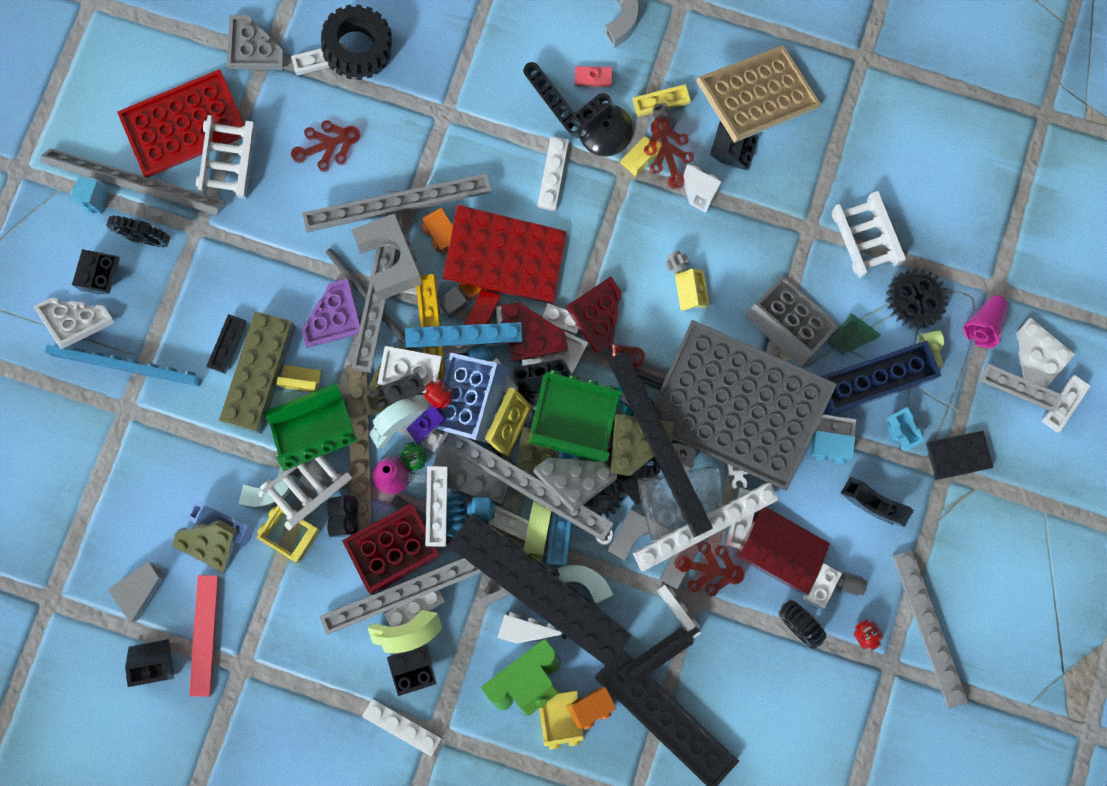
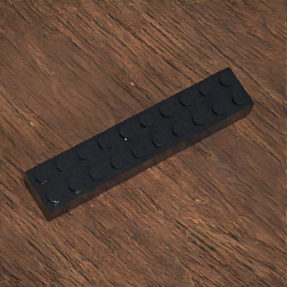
M474 512L469 515L448 543L451 549L606 667H609L631 638L632 634L628 629Z

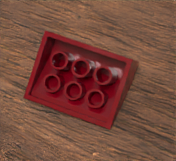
M413 503L342 540L360 578L371 595L441 558L437 547L426 546V527Z
M764 507L757 512L748 533L734 556L800 594L808 595L818 577L830 543L773 510Z

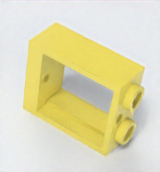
M278 505L277 507L274 506L268 514L269 519L267 522L259 527L256 538L300 564L321 530L305 520L300 521L299 523L308 528L294 552H289L267 538L284 513Z

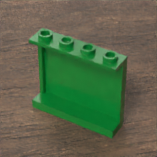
M554 370L545 373L541 383L528 443L600 462L608 461L609 453L607 448L618 398L623 392L618 391L615 386H599V383L596 381H580V377L569 375V377L561 375V372Z
M337 383L264 412L274 438L278 454L276 459L283 471L358 441L344 397Z

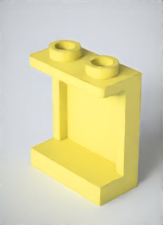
M577 690L558 693L544 707L539 708L544 746H549V749L560 748L563 743H569V746L580 745V741L584 740L583 729L576 728L566 705L578 699Z

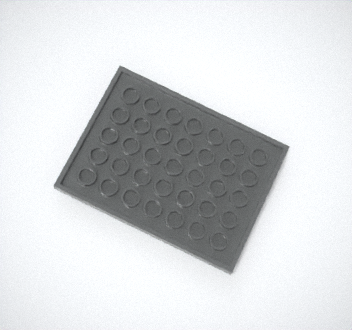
M691 320L653 406L660 420L674 422V440L787 491L837 384L713 328Z

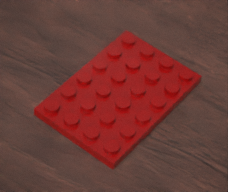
M220 69L117 111L144 177H151L201 156L205 139L203 124L207 120L208 115L215 119L214 124L235 127L245 126ZM213 131L212 142L229 144L243 137L237 134Z
M457 205L442 279L553 304L567 231Z

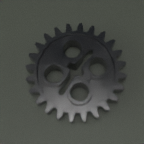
M109 216L106 224L107 228L116 232V234H120L122 237L140 244L164 248L168 246L171 238L166 232L156 229L155 226L145 221L129 219L124 216Z
M917 268L912 270V273L907 269L905 275L901 272L898 278L895 277L892 280L893 283L889 284L888 287L891 290H888L886 294L890 297L885 302L891 304L887 309H893L891 316H898L896 322L903 320L902 326L909 323L910 329L916 325L917 330H919L923 324L924 328H928L929 323L934 325L936 320L939 321L942 318L940 314L946 313L944 308L948 306V303L944 302V300L948 299L949 296L943 295L947 288L941 289L940 286L944 282L938 283V276L932 278L931 271L926 275L925 269H922L919 273ZM919 284H923L926 287V291L921 290ZM901 289H905L908 292V296H904ZM926 301L932 304V309L926 306ZM908 307H912L915 310V314L910 313Z

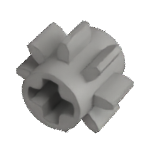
M676 251L667 256L668 261L665 263L668 272L673 270L674 274H679L687 269L686 265L689 264V259L686 253L681 255L680 251Z

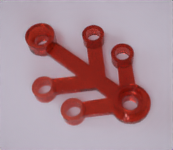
M656 118L651 123L650 128L653 134L648 145L645 146L644 152L647 156L654 155L657 152L656 143L660 139L661 147L654 163L650 165V171L653 174L660 173L663 169L662 162L665 157L671 174L668 178V185L672 189H677L683 186L684 177L678 173L673 154L682 159L685 164L694 160V154L690 151L684 152L669 143L667 136L674 139L679 146L687 144L689 139L686 134H678L670 129L668 122L664 118ZM655 165L658 166V171L655 170Z
M329 120L323 121L321 127L325 133L334 132L339 134V136L334 138L317 132L312 127H307L304 130L305 137L308 140L316 139L322 141V143L307 149L295 147L291 151V157L294 162L303 163L308 156L326 150L322 159L318 162V168L321 172H327L330 168L329 161L336 146L343 143L340 152L335 155V161L338 165H344L347 162L346 155L351 144L357 143L360 139V132L356 127L347 126L342 128L332 124ZM329 124L330 128L325 129L324 126ZM309 131L313 132L311 136L307 135ZM354 134V137L349 138L348 135ZM297 155H303L302 158L297 159ZM339 157H344L342 161H338ZM325 163L327 164V166L325 168H321V164Z
M701 541L697 549L704 554L709 565L691 561L690 558L684 555L678 556L674 562L675 568L685 573L691 569L706 573L699 579H691L688 582L687 587L692 592H698L703 585L718 575L724 576L717 583H708L705 586V592L710 596H715L719 590L729 583L733 585L741 583L745 577L742 567L733 564L727 547L718 545L715 548V554L722 558L726 568H721L711 551V545L705 541ZM706 544V549L702 551L703 545ZM723 548L724 552L720 555L719 552ZM684 560L683 565L679 566L680 561ZM693 583H696V587L692 589ZM713 586L714 590L710 592L709 590Z

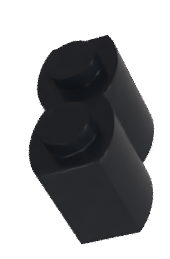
M344 495L329 498L327 502V513L329 516L327 530L329 537L341 538L355 534L358 531L356 497Z

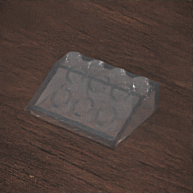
M710 466L685 471L706 514L723 506L719 469ZM664 475L638 479L640 501L651 540L660 539L687 525Z

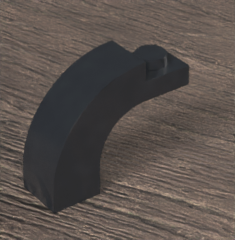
M849 477L841 491V494L851 503L891 525L897 524L905 527L914 511L910 506L890 500L874 491L864 481Z

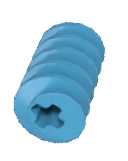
M463 494L447 496L446 535L448 537H453L468 518V516H462V514L467 512V509L461 508L466 505L465 501H459L464 498Z

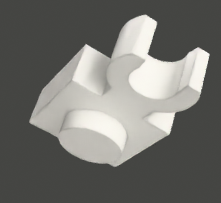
M727 464L728 476H734L731 483L732 489H736L737 481H740L743 489H745L747 481L743 475H748L749 473Z

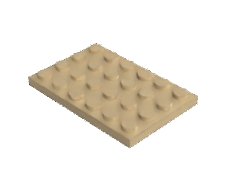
M784 45L704 74L696 80L734 143L814 111L821 106V103Z

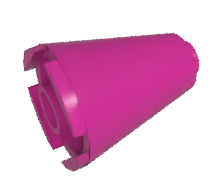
M992 296L965 323L963 327L965 337L968 340L971 338L976 341L975 345L979 347L995 348L1001 341L1009 306L1007 300L1003 296Z
M387 456L375 465L373 481L380 491L393 495L407 488L412 474L400 457Z

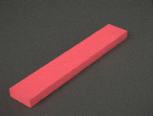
M198 575L189 696H211L219 576Z

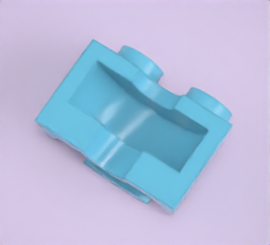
M908 407L886 418L890 423L887 425V429L894 442L899 441L902 446L901 449L905 452L925 441L923 437L924 432L919 425L916 426L914 424L915 414Z

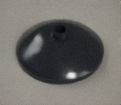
M602 103L601 107H605L608 103ZM615 105L614 111L579 139L589 152L603 157L613 156L622 152L629 145L633 135V124L626 111ZM589 113L586 119L592 118L594 113ZM608 123L609 126L604 127L603 124Z

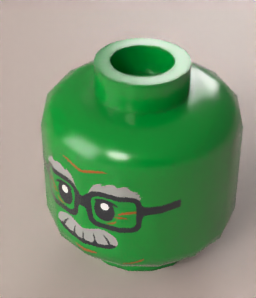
M414 441L404 444V449L400 451L399 455L406 468L410 469V471H416L425 467L428 459L423 445H415Z

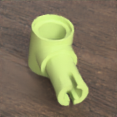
M938 330L920 334L919 341H928L938 368L944 367L940 353L941 347L944 346L942 332Z

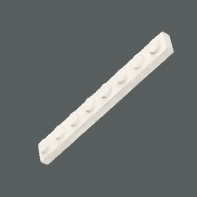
M767 482L708 513L707 516L713 529L694 538L688 525H685L633 552V555L640 570L645 571L778 501V498L771 483Z

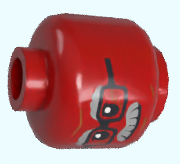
M431 380L424 388L426 390L424 398L434 408L441 407L444 409L454 398L452 396L453 390L443 380H437L436 382Z
M867 619L854 627L856 630L853 635L862 649L870 648L873 651L882 645L880 641L884 638V635L874 621L869 622Z

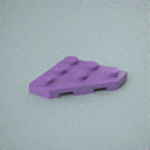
M344 279L329 283L326 292L314 307L308 321L302 327L306 348L359 334L360 322L349 280Z

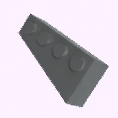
M439 445L433 466L448 467L447 489L471 497H489L495 504L504 505L509 490L507 484L443 445Z

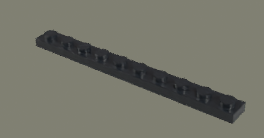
M627 351L608 358L607 361L693 537L695 538L713 529Z

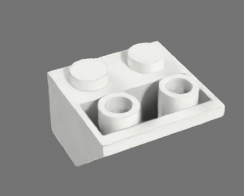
M687 165L682 181L689 203L707 212L718 192L721 181L712 174L708 175L702 172L697 166Z

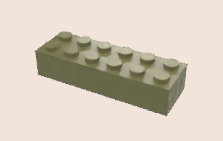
M257 311L254 312L219 418L220 422L254 433H262L266 420L264 412L270 408L277 386V379L280 377L296 328L292 321Z

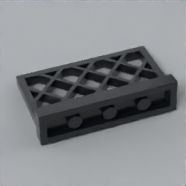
M681 627L617 672L627 687L630 688L694 644L690 638L700 632L699 629L694 627L686 632Z

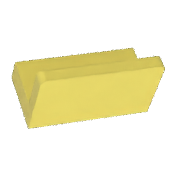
M644 136L621 159L620 163L636 177L661 152L662 144L658 140L652 143Z
M692 268L675 275L680 309L682 311L694 307H710L704 270Z
M284 365L282 376L277 379V385L280 388L314 392L319 389L322 372L316 369Z

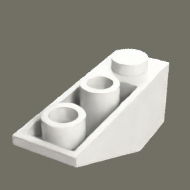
M510 612L509 616L504 615L498 638L517 644L558 636L562 632L558 631L551 624H547V627L539 625L540 621L528 618V621L520 619L521 615Z

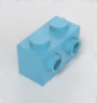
M78 177L76 185L71 190V198L77 203V206L83 208L84 212L91 215L95 213L102 214L109 193L97 181Z
M816 431L812 436L810 456L816 457L815 460L818 461L832 459L837 464H846V462L853 460L855 436Z

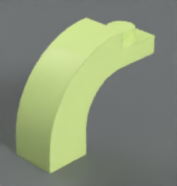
M533 500L524 551L542 564L552 511Z
M421 610L413 620L401 626L388 627L372 623L368 627L373 644L382 645L386 653H401L419 648L432 640L442 629L438 613Z

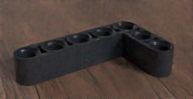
M529 62L524 66L523 73L572 137L580 138L614 111L615 104L611 97L606 93H600L575 113L538 64ZM537 70L536 74L531 76L532 71ZM547 83V87L541 89V86ZM558 97L556 102L551 103L553 98ZM604 101H608L605 107H601ZM564 111H568L565 117H561ZM589 113H594L592 118L586 119ZM579 124L578 129L572 131L573 126Z

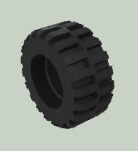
M350 4L345 5L344 9L339 7L336 9V13H330L328 20H325L323 23V30H321L323 58L328 62L331 70L336 69L338 75L342 76L344 74L347 79L357 77V80H362V77L365 76L367 79L373 77V73L379 74L382 68L386 67L391 56V28L388 27V22L385 18L381 19L382 15L378 11L374 13L372 11L373 8L368 6L363 8L362 5L356 4V7H352ZM361 32L368 35L373 40L374 45L366 52L353 53L344 49L340 45L339 40L347 33Z

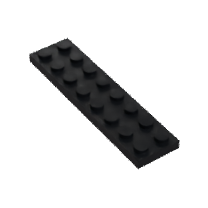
M622 649L609 667L604 666L594 678L603 687H606L608 692L706 786H718L738 764L739 760L650 675H647L628 688L617 671L633 661V659Z

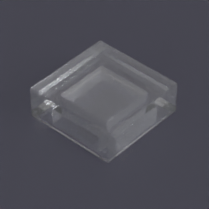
M411 471L408 481L427 484V472Z

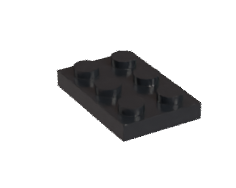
M984 431L926 443L935 480L994 468Z

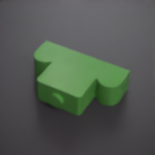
M544 638L481 686V689L498 710L509 709L514 700L526 716H530L539 708L544 707L549 700L558 694L557 688L547 674L557 672L561 666V660Z

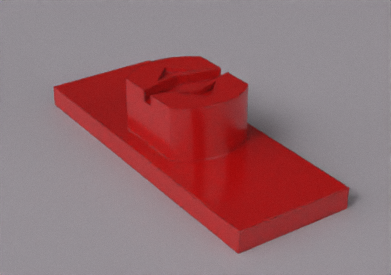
M481 288L464 325L488 324L501 295Z

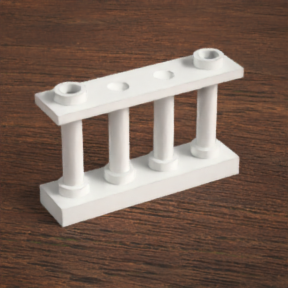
M208 115L207 120L203 124L205 139L200 176L196 177V187H198L201 193H205L206 187L234 190L238 198L246 199L256 125L251 121H246L245 126L242 127L214 124L215 119ZM213 131L241 135L243 137V145L236 146L212 142ZM211 150L239 153L241 160L237 164L209 161ZM208 168L236 172V174H239L238 181L232 183L207 179Z
M878 191L870 194L867 198V203L846 210H842L840 204L835 206L832 218L839 226L853 261V271L855 274H858L859 279L865 276L867 268L888 261L892 262L895 267L901 265L906 260ZM867 210L872 211L873 220L849 228L846 217ZM874 227L879 228L880 237L856 245L853 234ZM881 244L886 246L887 254L863 262L860 251Z
M320 456L315 458V460L332 479L331 482L333 484L328 488L323 486L303 463L286 470L272 482L270 479L260 486L262 490L258 495L262 497L268 493L287 515L288 521L284 525L288 530H291L352 479L348 472L343 476L338 474L326 459ZM297 468L318 491L316 492L318 496L315 499L308 498L289 476ZM282 480L302 502L301 506L303 508L299 512L293 511L274 488Z

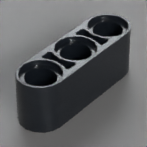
M557 359L517 367L513 371V378L521 390H532L541 388L543 375L550 372V370L561 372V375L569 377L571 372L564 360Z

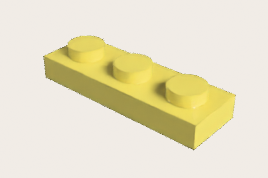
M685 84L633 97L632 102L637 117L652 114V109L660 103H666L672 109L688 105L691 100Z

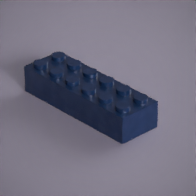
M926 340L821 376L837 384L827 404V414L832 416L941 377L942 375L928 341Z

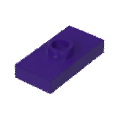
M431 405L406 430L414 441L420 444L447 418L439 408H434Z

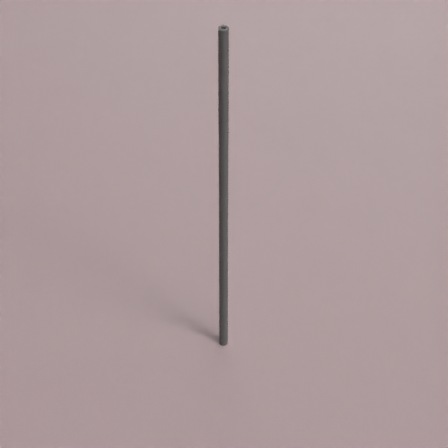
M329 248L325 252L327 256L366 300L368 291L336 253ZM384 311L382 320L402 344H406L405 334ZM407 348L409 351L419 352L417 348ZM488 443V445L494 450V452L500 458L506 460L507 462L515 466V463L510 459V457L502 456L490 443Z

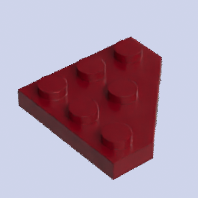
M611 276L565 306L596 354L614 342V329L617 323L621 290Z
M520 302L501 306L504 323L521 322L522 342L508 343L512 362L568 351L565 332Z

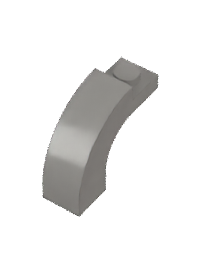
M616 0L621 7L622 13L617 19L605 25V35L614 48L626 41L634 31L638 16V0Z

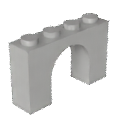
M395 214L351 229L361 254L383 246L394 247L401 252L398 262L393 267L370 276L379 301L422 285L421 277L424 276L420 265H415V261H417L414 250H409L408 246L411 245L407 234L403 236L402 231L404 227L401 219L397 220Z
M630 509L607 552L625 561L639 537L654 534L662 538L675 530L672 528L667 530L662 527L660 521L654 518L649 520L644 517L645 513L642 511ZM694 544L670 557L659 581L677 590L700 547Z

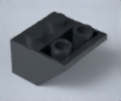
M720 121L710 155L720 163L749 170L758 136L755 134L734 143Z
M82 249L72 286L79 291L97 295L110 294L120 257Z
M169 639L128 647L125 664L127 687L175 679Z
M427 644L414 650L396 653L387 657L398 696L437 684Z

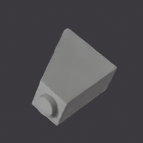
M145 563L108 589L128 622L135 623L140 619L164 580L162 576L163 570L157 563Z

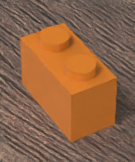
M439 208L422 218L423 225L421 227L426 236L430 235L433 239L431 244L436 251L439 250L443 255L448 252L452 224L442 208Z
M599 687L566 705L576 728H584V730L594 726V721L610 717L612 715L611 712L616 710L606 687Z

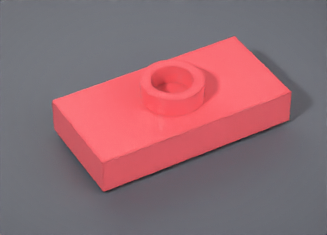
M575 66V86L611 87L612 67Z

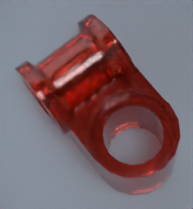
M622 345L609 346L611 350L610 357L615 356L616 353L619 354L627 351L635 368L643 365L645 354L641 348ZM639 354L641 360L635 362L631 359V356Z

